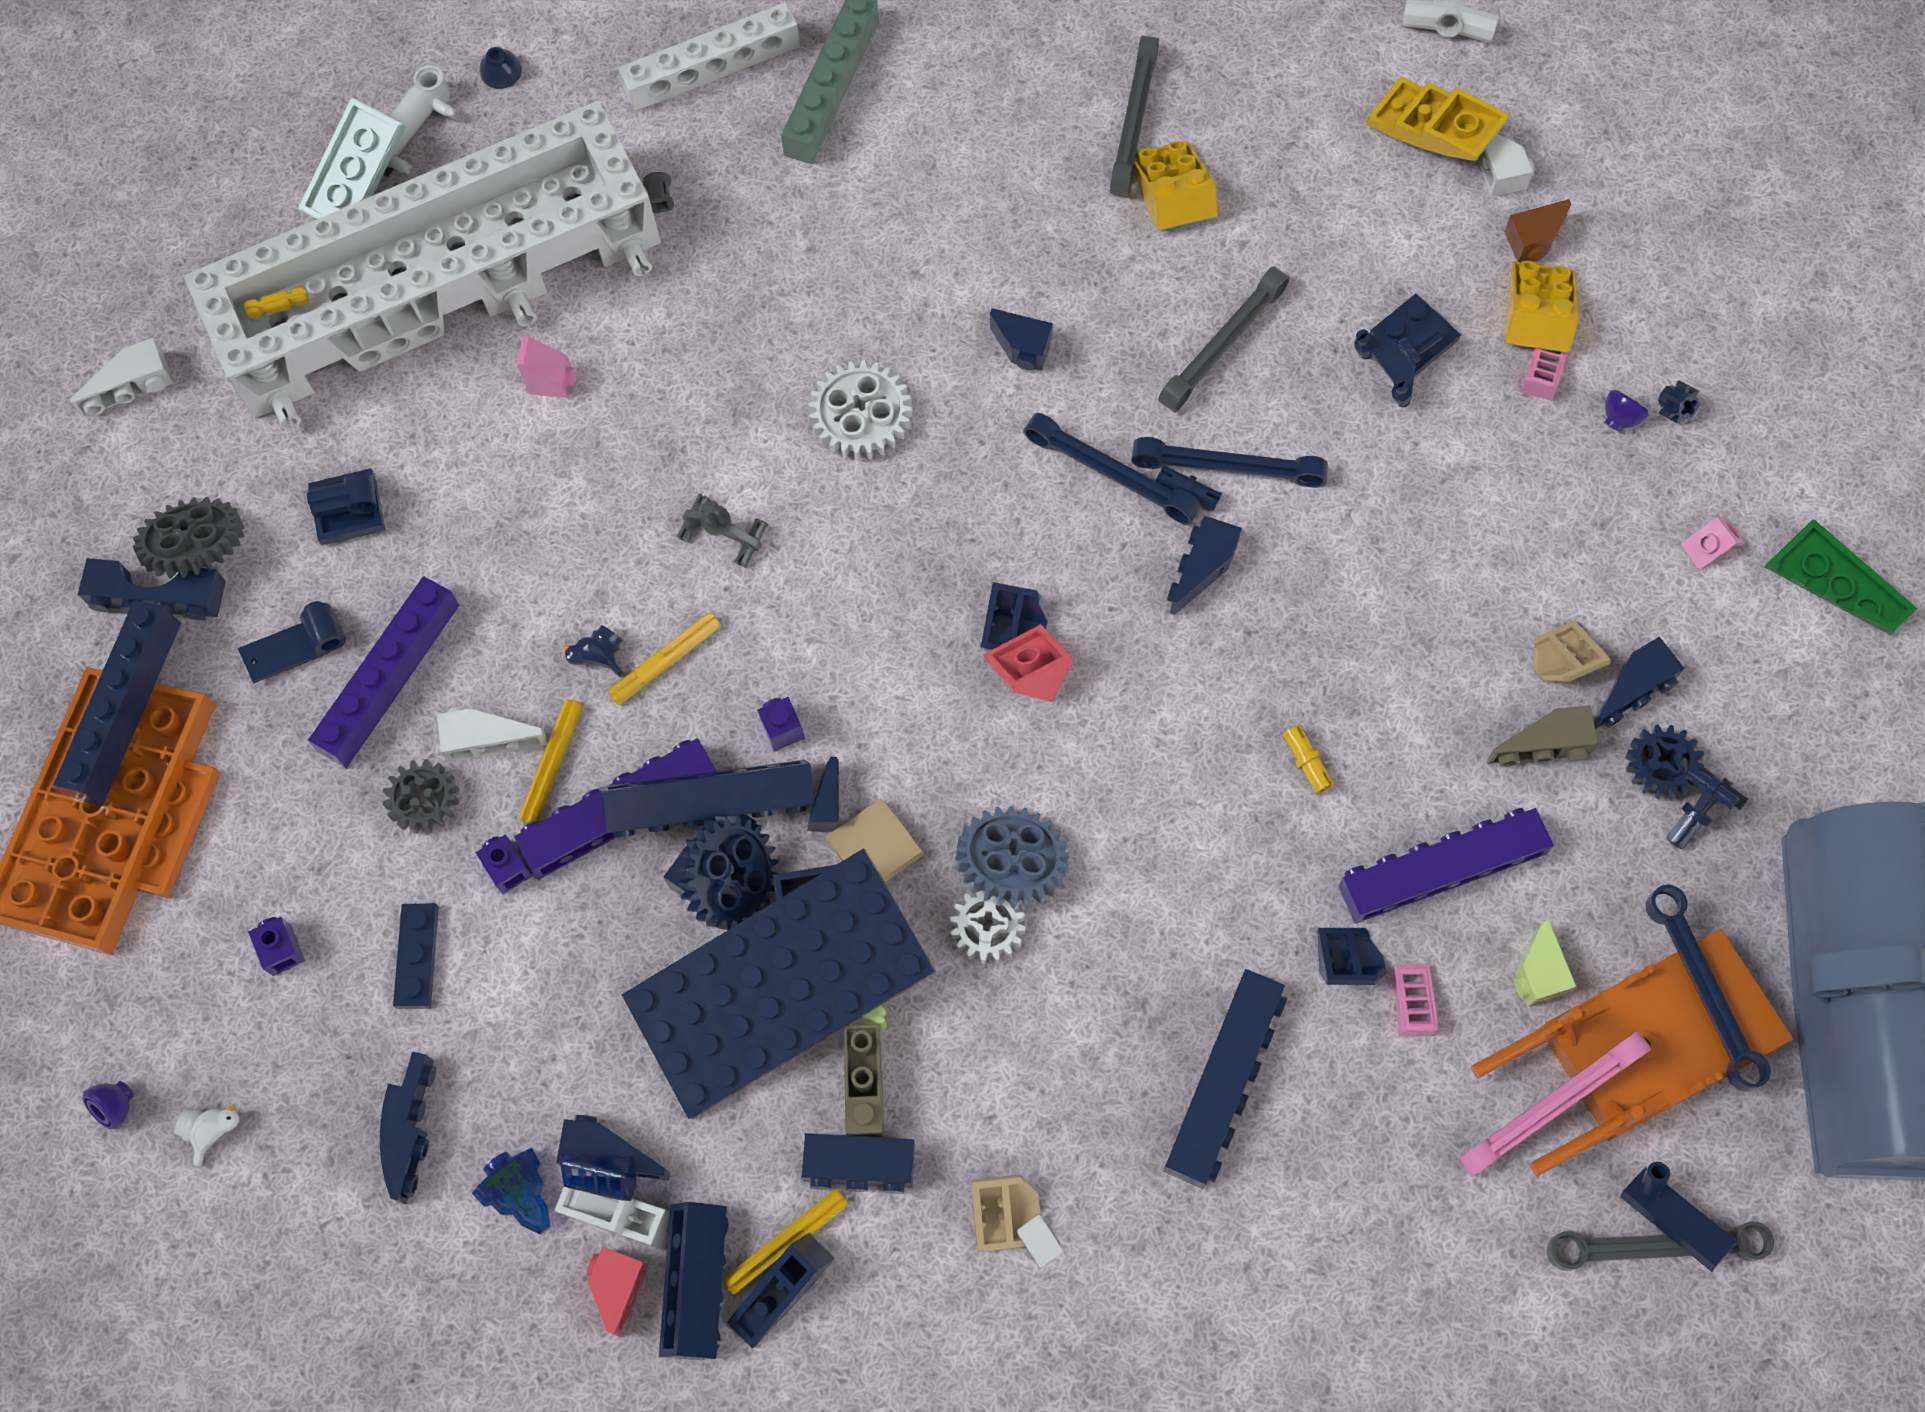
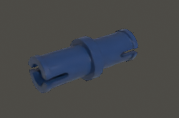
M1166 465L1162 466L1161 472H1159L1155 480L1172 491L1175 489L1187 491L1196 497L1202 506L1210 509L1212 512L1222 495V492H1218L1196 481L1197 477L1191 475L1189 478Z

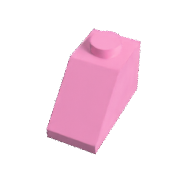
M522 336L517 366L529 394L567 398L569 387H574L576 380L575 368L571 367L567 355L529 336Z

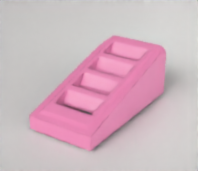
M1535 348L1521 392L1552 401L1557 391L1568 353L1560 352V355ZM1539 357H1547L1558 362L1556 364L1547 360L1540 359ZM1537 365H1540V366H1543V367H1546V368H1550V369H1553V370H1555V371H1554V372H1551V371H1548V370H1544V369L1538 368ZM1534 374H1538L1550 378L1552 380L1548 381L1539 377H1535Z
M1394 965L1393 974L1399 1037L1435 1036L1439 1030L1430 965ZM1403 975H1422V981L1404 982ZM1405 989H1423L1424 995H1406ZM1407 1002H1424L1425 1008H1407ZM1425 1015L1426 1021H1409V1016Z

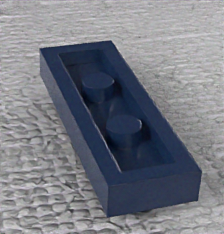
M436 903L401 904L393 1007L396 1009H431L439 906Z

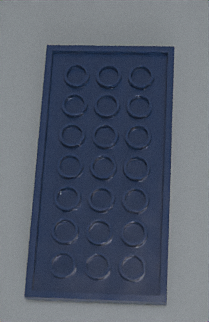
M863 848L621 995L688 1119H693L840 1031L844 1026L850 1025L936 973V970L867 850Z

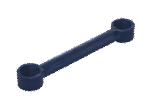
M1034 413L1023 429L1024 435L1034 444L1045 449L1053 447L1161 506L1170 518L1183 525H1190L1201 509L1200 502L1192 494L1181 489L1172 491L1062 431L1059 425L1045 414Z
M1140 437L1134 440L1131 462L1140 468L1157 469L1163 465L1293 479L1299 486L1312 488L1322 487L1326 484L1328 462L1318 456H1302L1296 460L1175 447L1167 446L1162 440L1154 437Z
M1662 885L1647 898L1646 912L1654 922L1665 925L1730 1058L1726 1070L1729 1082L1738 1090L1745 1092L1753 1091L1763 1086L1769 1080L1771 1074L1770 1065L1763 1055L1750 1050L1685 919L1684 913L1688 907L1686 895L1676 886ZM1665 894L1673 898L1677 904V914L1669 916L1662 913L1656 905L1657 895ZM1740 1060H1749L1757 1066L1759 1080L1756 1084L1748 1083L1741 1078L1737 1068Z

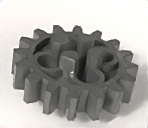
M425 759L420 767L412 760L408 770L399 766L400 776L398 778L394 776L388 777L389 781L393 784L392 788H383V793L390 798L383 802V806L387 810H391L387 814L393 822L398 821L397 825L402 830L410 826V830L414 834H418L421 827H424L428 833H432V824L434 823L444 827L445 824L442 818L445 815L453 817L455 814L451 811L450 806L459 805L460 802L456 796L452 795L460 791L456 783H452L455 779L450 771L445 772V768L440 763L433 767L428 759ZM414 780L424 796L435 807L433 812L427 813L428 810L419 801L417 795L407 786L410 781ZM434 783H440L439 788L433 790L432 785ZM406 803H409L411 807L408 810L403 811V806Z

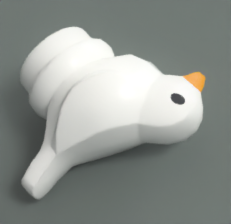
M230 1105L225 1110L213 1108L205 1112L198 1108L193 1110L188 1107L183 1110L177 1120L174 1134L180 1136L183 1141H191L194 1148L193 1165L199 1167L202 1165L206 1150L224 1133L233 1130L238 1125L239 1115L235 1111L234 1105Z

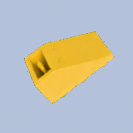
M1188 140L1174 141L1167 146L1158 148H1144L1136 153L1133 169L1150 218L1158 231L1218 216L1216 183Z
M1512 261L1504 328L1505 343L1569 353L1579 321L1576 270H1570L1565 266L1550 267L1538 265L1532 261Z

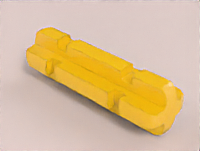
M299 286L292 288L289 293L287 290L262 296L260 301L257 298L244 302V308L249 319L263 317L262 313L271 315L293 309L292 305L295 304L297 307L310 303L306 288Z

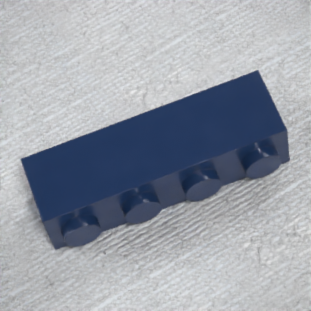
M696 1202L670 1205L659 1357L690 1360L716 1359L721 1340L718 1328L719 1314L723 1306V1295L721 1293L722 1274L726 1266L724 1242L729 1226L726 1217L727 1206Z

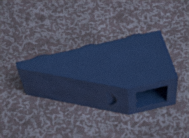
M1205 515L1200 527L1194 525L1188 544L1193 545L1190 555L1183 554L1177 571L1182 573L1179 584L1172 583L1167 597V601L1172 602L1170 614H1177L1229 569L1240 539L1241 527Z
M1660 636L1634 651L1624 663L1594 720L1595 729L1603 724L1607 728L1612 727L1624 718V711L1631 707L1634 711L1641 709L1652 700L1650 695L1658 690L1661 694H1665L1679 683L1677 677L1685 668Z

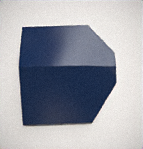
M993 582L981 648L993 650L1040 624L1045 629L1047 628L1049 614L1038 590Z
M1318 928L1319 973L1327 985H1375L1386 975L1384 957L1369 938L1370 934L1366 928Z

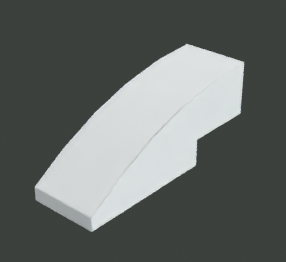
M568 1176L554 1210L555 1212L655 1249L665 1250L668 1242L670 1212Z

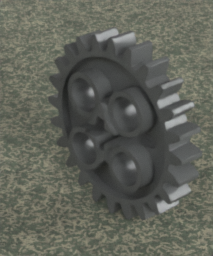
M193 497L189 504L179 500L177 507L173 508L170 505H166V512L155 511V519L144 520L146 527L137 528L139 535L133 537L135 542L133 549L140 565L145 566L147 572L155 571L158 577L166 572L168 578H172L177 572H180L182 578H184L188 571L192 570L198 575L200 568L206 567L211 570L213 569L211 563L214 561L224 563L223 555L234 554L232 547L241 545L239 538L244 537L242 531L244 525L237 509L232 508L229 502L222 504L220 498H217L212 503L209 497H205L201 502H197L196 498Z

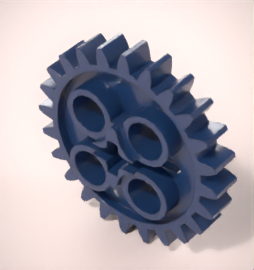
M733 815L716 816L715 821H704L705 829L695 828L694 833L697 840H686V844L691 849L690 852L680 853V856L686 860V865L677 867L679 872L685 873V878L681 879L677 884L687 888L681 895V899L691 900L687 910L689 912H696V920L706 922V926L724 930L731 929L762 910L761 904H771L767 893L768 891L775 892L774 886L770 883L773 875L778 874L772 872V867L779 863V860L770 858V854L774 852L776 847L765 845L770 835L760 833L762 826L752 824V819L740 818V816Z

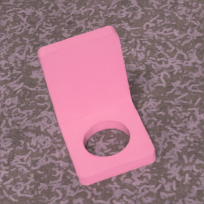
M1716 517L1683 541L1681 546L1699 569H1703L1733 546H1744L1746 541L1727 517Z

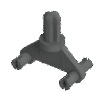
M698 494L691 510L685 511L683 515L685 521L676 537L682 541L684 539L685 542L689 543L696 526H703L710 535H723L740 542L742 547L734 563L747 568V564L754 551L758 552L762 545L760 539L768 524L763 520L760 522V519L756 518L749 534L732 524L731 516L727 509L719 506L717 502L710 500L707 496Z

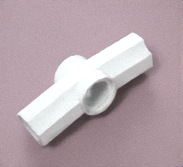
M1407 0L1403 26L1437 30L1440 35L1445 37H1453L1459 34L1489 43L1495 33L1499 16L1467 7L1462 0ZM1451 15V16H1454L1455 18L1450 19V18H1447L1446 16Z

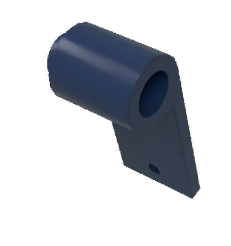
M321 601L311 602L304 607V611L300 614V624L238 648L253 684L324 656L346 643V636L330 604L322 603Z

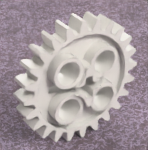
M862 360L860 368H855L852 361H849L848 370L845 371L841 366L837 365V374L834 376L826 372L827 383L817 381L818 391H811L810 393L813 402L808 403L809 413H811L808 416L810 425H814L812 426L814 436L820 435V444L822 446L830 442L831 453L841 448L842 458H846L850 451L854 452L855 460H859L861 452H866L869 459H872L873 450H877L881 455H885L884 446L887 444L894 449L896 447L894 437L903 440L905 438L903 429H910V419L908 418L912 417L913 414L912 407H910L912 405L911 395H907V385H900L899 375L891 377L889 367L879 372L877 362L869 369L866 367L865 360ZM867 388L874 389L871 393L861 392ZM838 401L845 402V404L842 406L833 405L835 402ZM882 413L889 415L883 419H878L875 417L878 414ZM849 427L860 428L855 432L846 431Z

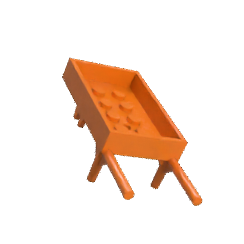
M1722 929L1698 940L1697 943L1750 1050L1766 1056L1794 1040ZM1678 952L1654 965L1651 964L1636 974L1628 976L1613 987L1547 1021L1535 1032L1471 1065L1472 1072L1479 1079L1547 1042L1571 1079L1637 1031L1652 1048L1583 1098L1584 1103L1599 1126L1529 1164L1530 1168L1537 1177L1605 1139L1608 1142L1727 1077L1726 1070L1730 1058ZM1746 1059L1740 1060L1737 1068L1740 1070L1753 1062Z

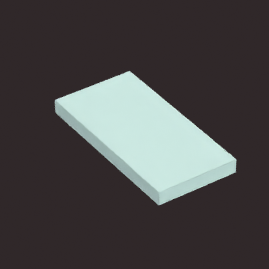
M351 97L298 209L318 219L373 196L406 126Z

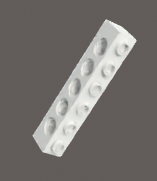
M786 2L618 67L623 89L634 112L800 47L797 23Z

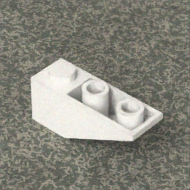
M154 338L121 349L70 398L71 404L82 417L93 416L102 413L104 409L114 405L130 403L134 398L143 394L163 390L165 386L174 383L164 352Z

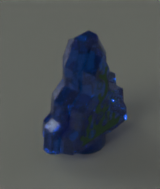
M532 1147L514 1157H511L508 1152L501 1153L485 1165L483 1171L487 1177L472 1192L484 1207L493 1206L502 1216L514 1215L521 1226L539 1235L551 1227L549 1208L541 1197L544 1185L538 1172L541 1162Z

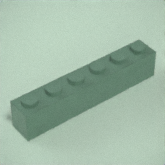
M877 0L844 1L781 134L784 156L813 164L879 23Z

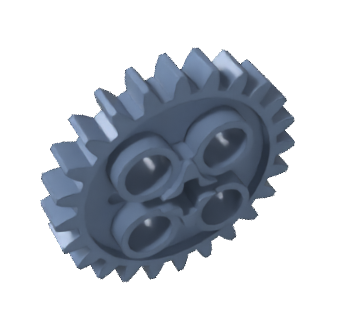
M998 806L995 808L994 816L984 810L981 820L972 817L970 826L965 825L962 836L958 838L955 860L959 861L958 872H965L963 882H974L973 893L981 890L985 891V901L989 900L992 896L997 897V906H1001L1005 899L1009 900L1012 908L1016 907L1017 900H1022L1026 907L1030 906L1031 898H1034L1039 903H1043L1044 895L1052 897L1055 888L1062 886L1063 878L1067 873L1069 853L1065 852L1067 842L1059 840L1061 831H1050L1051 820L1040 823V813H1036L1032 818L1028 817L1027 808H1024L1020 814H1015L1013 806L1009 807L1008 813H1003Z

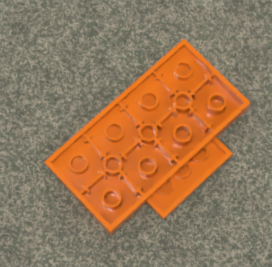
M86 667L0 862V925L112 956L138 891L168 899L171 895L221 773L214 767L192 762L216 704L205 694L155 683L104 805L99 806L75 800L54 787L53 783L102 674V670Z

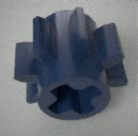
M1680 380L1677 381L1676 386H1666L1659 395L1658 402L1662 407L1659 414L1677 424H1680L1682 418L1691 419L1698 411L1700 405L1696 397L1699 390Z

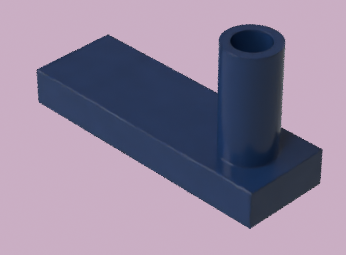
M1662 1162L1651 1163L1648 1168L1645 1167L1623 1190L1620 1197L1708 1270L1713 1272L1734 1249L1738 1241L1667 1185L1671 1174L1667 1165Z

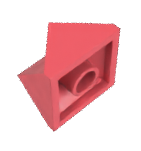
M1041 624L983 654L987 663L1014 693L1049 702L1053 701L1073 663L1072 656Z

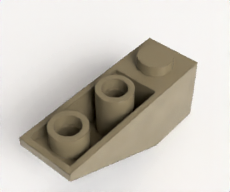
M1591 705L1556 708L1494 748L1488 758V763H1499L1501 767H1511L1525 760H1533L1535 764H1545L1559 757H1567L1569 761L1586 759L1598 745Z
M880 1024L844 1026L846 1135L884 1137Z

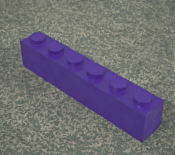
M425 576L420 579L309 737V743L320 754L347 769L460 606L451 590Z
M696 738L693 741L685 740L680 742L673 748L672 752L663 757L656 756L647 760L642 768L633 773L626 772L617 776L609 786L714 772L716 769L700 740ZM593 789L587 792L581 801L571 806L564 805L552 812L551 817L540 823L532 822L527 824L520 830L521 833L514 836L531 871L538 880L617 838L614 837L613 832H606L600 789Z
M1518 808L1505 814V819L1493 823L1491 819L1484 820L1472 827L1473 831L1461 834L1460 831H1454L1441 837V842L1429 846L1428 842L1420 843L1408 850L1409 854L1397 857L1396 854H1390L1377 860V865L1365 869L1363 865L1347 870L1344 873L1345 877L1342 878L1338 887L1354 924L1547 855L1554 844L1537 808L1528 811Z

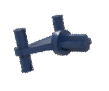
M1433 324L1427 326L1409 340L1405 337L1398 340L1370 335L1367 330L1362 329L1356 334L1354 346L1356 352L1361 355V358L1370 359L1372 356L1394 383L1392 388L1393 400L1398 403L1399 407H1407L1412 398L1416 363L1420 361L1419 355L1441 341L1442 335Z
M1693 766L1685 778L1703 789L1702 794L1695 806L1689 802L1684 804L1681 809L1685 813L1669 832L1667 840L1675 847L1684 849L1702 825L1708 827L1713 819L1706 813L1718 801L1730 810L1734 806L1741 810L1749 798H1746L1732 788L1733 783L1727 778L1721 780L1706 768L1700 771L1696 766Z

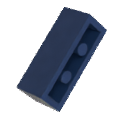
M805 1133L801 1178L804 1182L810 1183L811 1189L831 1190L832 1184H845L846 1190L853 1192H867L868 1186H881L884 1193L904 1194V1188H913L914 1139Z

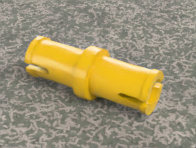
M1298 725L1284 732L1282 737L1297 760L1295 762L1296 767L1303 770L1315 794H1319L1335 785V782L1331 779L1320 760L1322 757L1320 751L1314 750L1302 729L1303 727Z

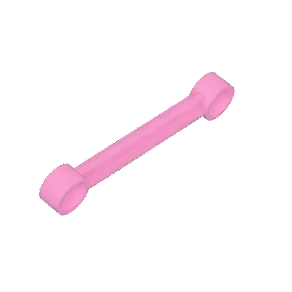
M1639 1031L1635 1032L1458 1160L1471 1177L1475 1176L1652 1048Z

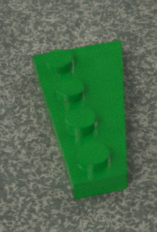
M1812 519L1764 566L1779 576L1889 635L1918 609L1815 519Z

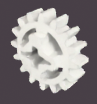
M982 890L976 893L975 898H972L967 893L964 894L965 905L955 904L954 911L959 916L950 917V925L958 927L950 931L951 938L961 939L956 944L957 950L962 951L967 948V959L971 960L975 955H979L981 964L984 965L987 957H992L996 964L999 963L1001 953H1004L1009 958L1012 957L1011 945L1020 948L1022 941L1017 935H1024L1026 932V927L1018 924L1025 920L1024 912L1015 913L1019 907V902L1017 901L1016 907L1012 908L1010 903L1007 902L1008 900L1005 899L1001 906H997V897L992 896L989 900L985 901ZM984 905L983 908L977 911L976 913H970L976 907ZM997 907L1003 909L1009 916L1010 920H1008V918L1002 917L997 911ZM986 920H992L993 926H991L990 931H984L983 925ZM965 931L973 933L979 940V945L972 942ZM1000 937L1006 938L1002 943L992 946V943Z

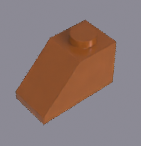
M1570 199L1510 215L1504 233L1517 262L1525 260L1538 261L1548 254L1572 205Z

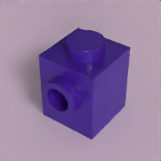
M789 697L771 699L765 702L762 708L757 709L761 724L774 752L805 739L802 725Z
M506 834L487 840L482 845V849L475 852L502 895L532 877V874Z
M282 917L267 918L261 921L257 928L248 931L261 967L270 975L275 976L305 962L291 924Z

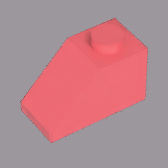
M602 1247L600 1254L595 1253L588 1265L587 1275H590L588 1285L607 1332L620 1337L648 1265Z

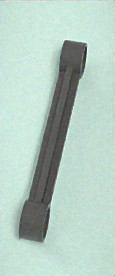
M1141 35L1121 139L1111 176V194L1129 195L1133 166L1153 69L1155 68L1158 54L1159 38Z
M1275 266L1271 267L1261 278L1253 294L1179 376L1175 375L1168 381L1161 391L1158 401L1174 413L1177 412L1188 400L1198 382L1269 303H1274L1281 296L1290 281V277Z
M1750 1221L1737 1226L1733 1231H1725L1738 1241L1729 1254H1736L1743 1260L1757 1261L1770 1255L1774 1248L1772 1232L1760 1222ZM1753 1228L1761 1234L1763 1249L1759 1254H1750L1743 1248L1740 1237L1744 1229ZM1564 1231L1552 1237L1547 1245L1549 1261L1554 1267L1562 1271L1577 1269L1585 1262L1691 1256L1667 1235L1584 1239L1578 1233ZM1564 1237L1576 1242L1580 1250L1578 1260L1572 1265L1563 1263L1556 1255V1242Z

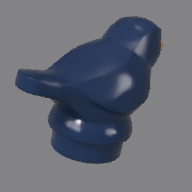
M600 625L597 631L594 630L591 637H583L572 646L564 645L565 658L572 665L589 664L607 667L620 677L623 672L615 662L614 653L620 649L618 646L623 640L607 627Z

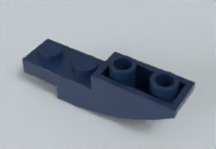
M413 1051L402 1086L387 1085L380 1121L379 1144L384 1181L390 1199L401 1204H407L408 1197H413L419 1181L418 1175H415L419 1160L423 1161L428 1152L429 1140L426 1139L427 1133L415 1127L416 1122H421L424 1116L426 1102L423 1101L426 1087L432 1086L436 1075V1067L433 1066L434 1060L426 1054Z

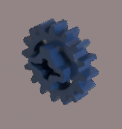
M1659 724L1655 725L1652 734L1643 729L1639 735L1640 739L1633 738L1630 744L1632 750H1628L1625 759L1632 761L1628 763L1626 772H1635V776L1631 781L1632 784L1642 782L1644 784L1642 793L1644 794L1649 792L1650 789L1655 790L1656 799H1660L1663 792H1667L1669 798L1674 799L1677 795V790L1686 795L1690 790V785L1696 786L1692 781L1685 778L1693 766H1696L1700 771H1703L1705 766L1698 762L1704 755L1703 751H1694L1698 741L1696 739L1687 741L1685 739L1687 735L1686 730L1681 731L1679 735L1675 734L1673 725H1669L1666 732H1662ZM1645 750V755L1649 760L1643 766L1642 752ZM1685 758L1687 760L1686 773L1683 772L1685 768L1681 764L1682 760Z

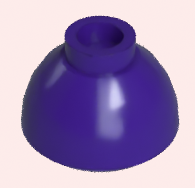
M1610 390L1605 401L1607 418L1604 423L1617 432L1621 433L1623 428L1637 426L1649 416L1648 410L1620 391Z
M119 1081L115 1085L103 1083L89 1087L83 1091L82 1100L89 1113L101 1125L108 1129L116 1130L125 1121L129 1112V1100L134 1097V1094L124 1082Z

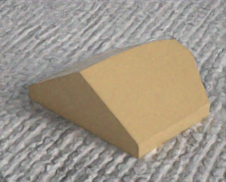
M1575 620L1534 638L1533 670L1543 681L1570 682L1611 664L1610 657Z
M1020 1174L971 1180L972 1208L978 1252L1026 1247L1017 1230L1037 1215H1040L1038 1192Z

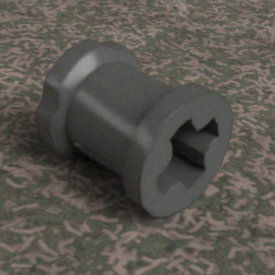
M664 172L649 173L643 178V185L648 191L653 213L667 212L674 207V201L669 193L671 179Z

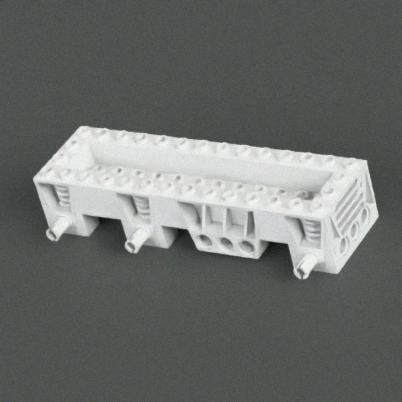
M598 100L183 275L226 377L255 419L275 411L281 428L291 429L288 417L292 419L295 427L301 421L293 402L315 393L308 379V373L341 359H345L359 372L444 336L443 315L482 299L490 317L511 308L517 324L522 327L528 326L524 314H526L530 324L534 323L537 319V315L533 311L529 300L547 293L540 273L596 250L604 267L627 258L635 276H643L640 264L645 274L649 273L652 269V264L645 255L644 250L660 244L661 240L649 196ZM576 194H580V195H581V196H579V197H577V198H574V199H572V200H570V201H566V198H567L568 196H569V197H572V196H574V195H576ZM514 218L523 219L521 222L508 226L509 223L513 222L512 219ZM462 243L465 244V246L450 251L451 246L454 244L456 246ZM406 268V271L391 276L395 269ZM304 286L308 292L310 303L304 306L297 307L295 304L292 305L293 309L271 315L262 313L263 317L249 319L245 312L244 302L257 298L260 301L262 296L287 290L289 293L292 288ZM339 293L347 294V296L332 302L335 295ZM282 318L288 319L287 322L273 327V324L282 321Z

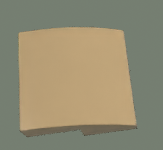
M881 798L825 837L830 847L842 861L861 849H866L884 882L924 855L909 832Z

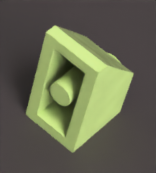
M1549 920L1542 922L1534 931L1515 973L1517 977L1514 979L1516 991L1521 999H1526L1528 1007L1567 995L1576 988Z

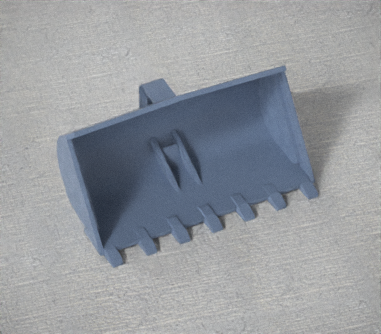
M1925 802L1863 803L1831 809L1817 814L1810 819L1799 818L1790 825L1786 835L1781 837L1793 1005L1815 1173H1822L1828 1178L1925 1181Z

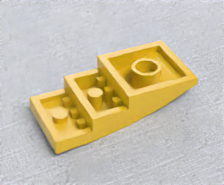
M1400 76L1367 117V126L1424 150L1449 157L1476 161L1507 122L1510 114L1457 87L1450 93L1429 81L1422 87Z

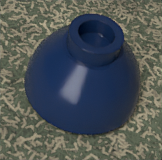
M492 47L481 59L479 70L481 79L486 85L502 89L510 87L518 81L522 73V66L518 58L509 50Z

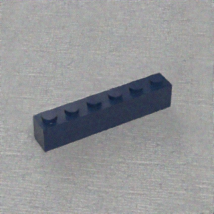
M133 600L53 783L54 787L72 799L103 806L181 625V622L163 606Z
M805 759L600 787L604 826L607 833L613 832L614 837L631 836L635 834L634 829L648 828L649 832L666 831L670 829L669 824L683 823V827H697L704 825L705 819H713L716 816H738L751 813L753 818L771 816L772 810L784 808L786 813H797L805 811L806 805L815 804L811 765Z
M1245 968L1163 1172L1201 1189H1204L1207 1181L1215 1183L1222 1162L1216 1160L1221 1147L1228 1150L1236 1130L1229 1127L1234 1113L1239 1116L1242 1115L1249 1097L1243 1094L1247 1081L1255 1082L1262 1064L1256 1061L1260 1048L1268 1049L1275 1030L1269 1028L1273 1015L1280 1018L1288 999L1282 996L1284 984Z

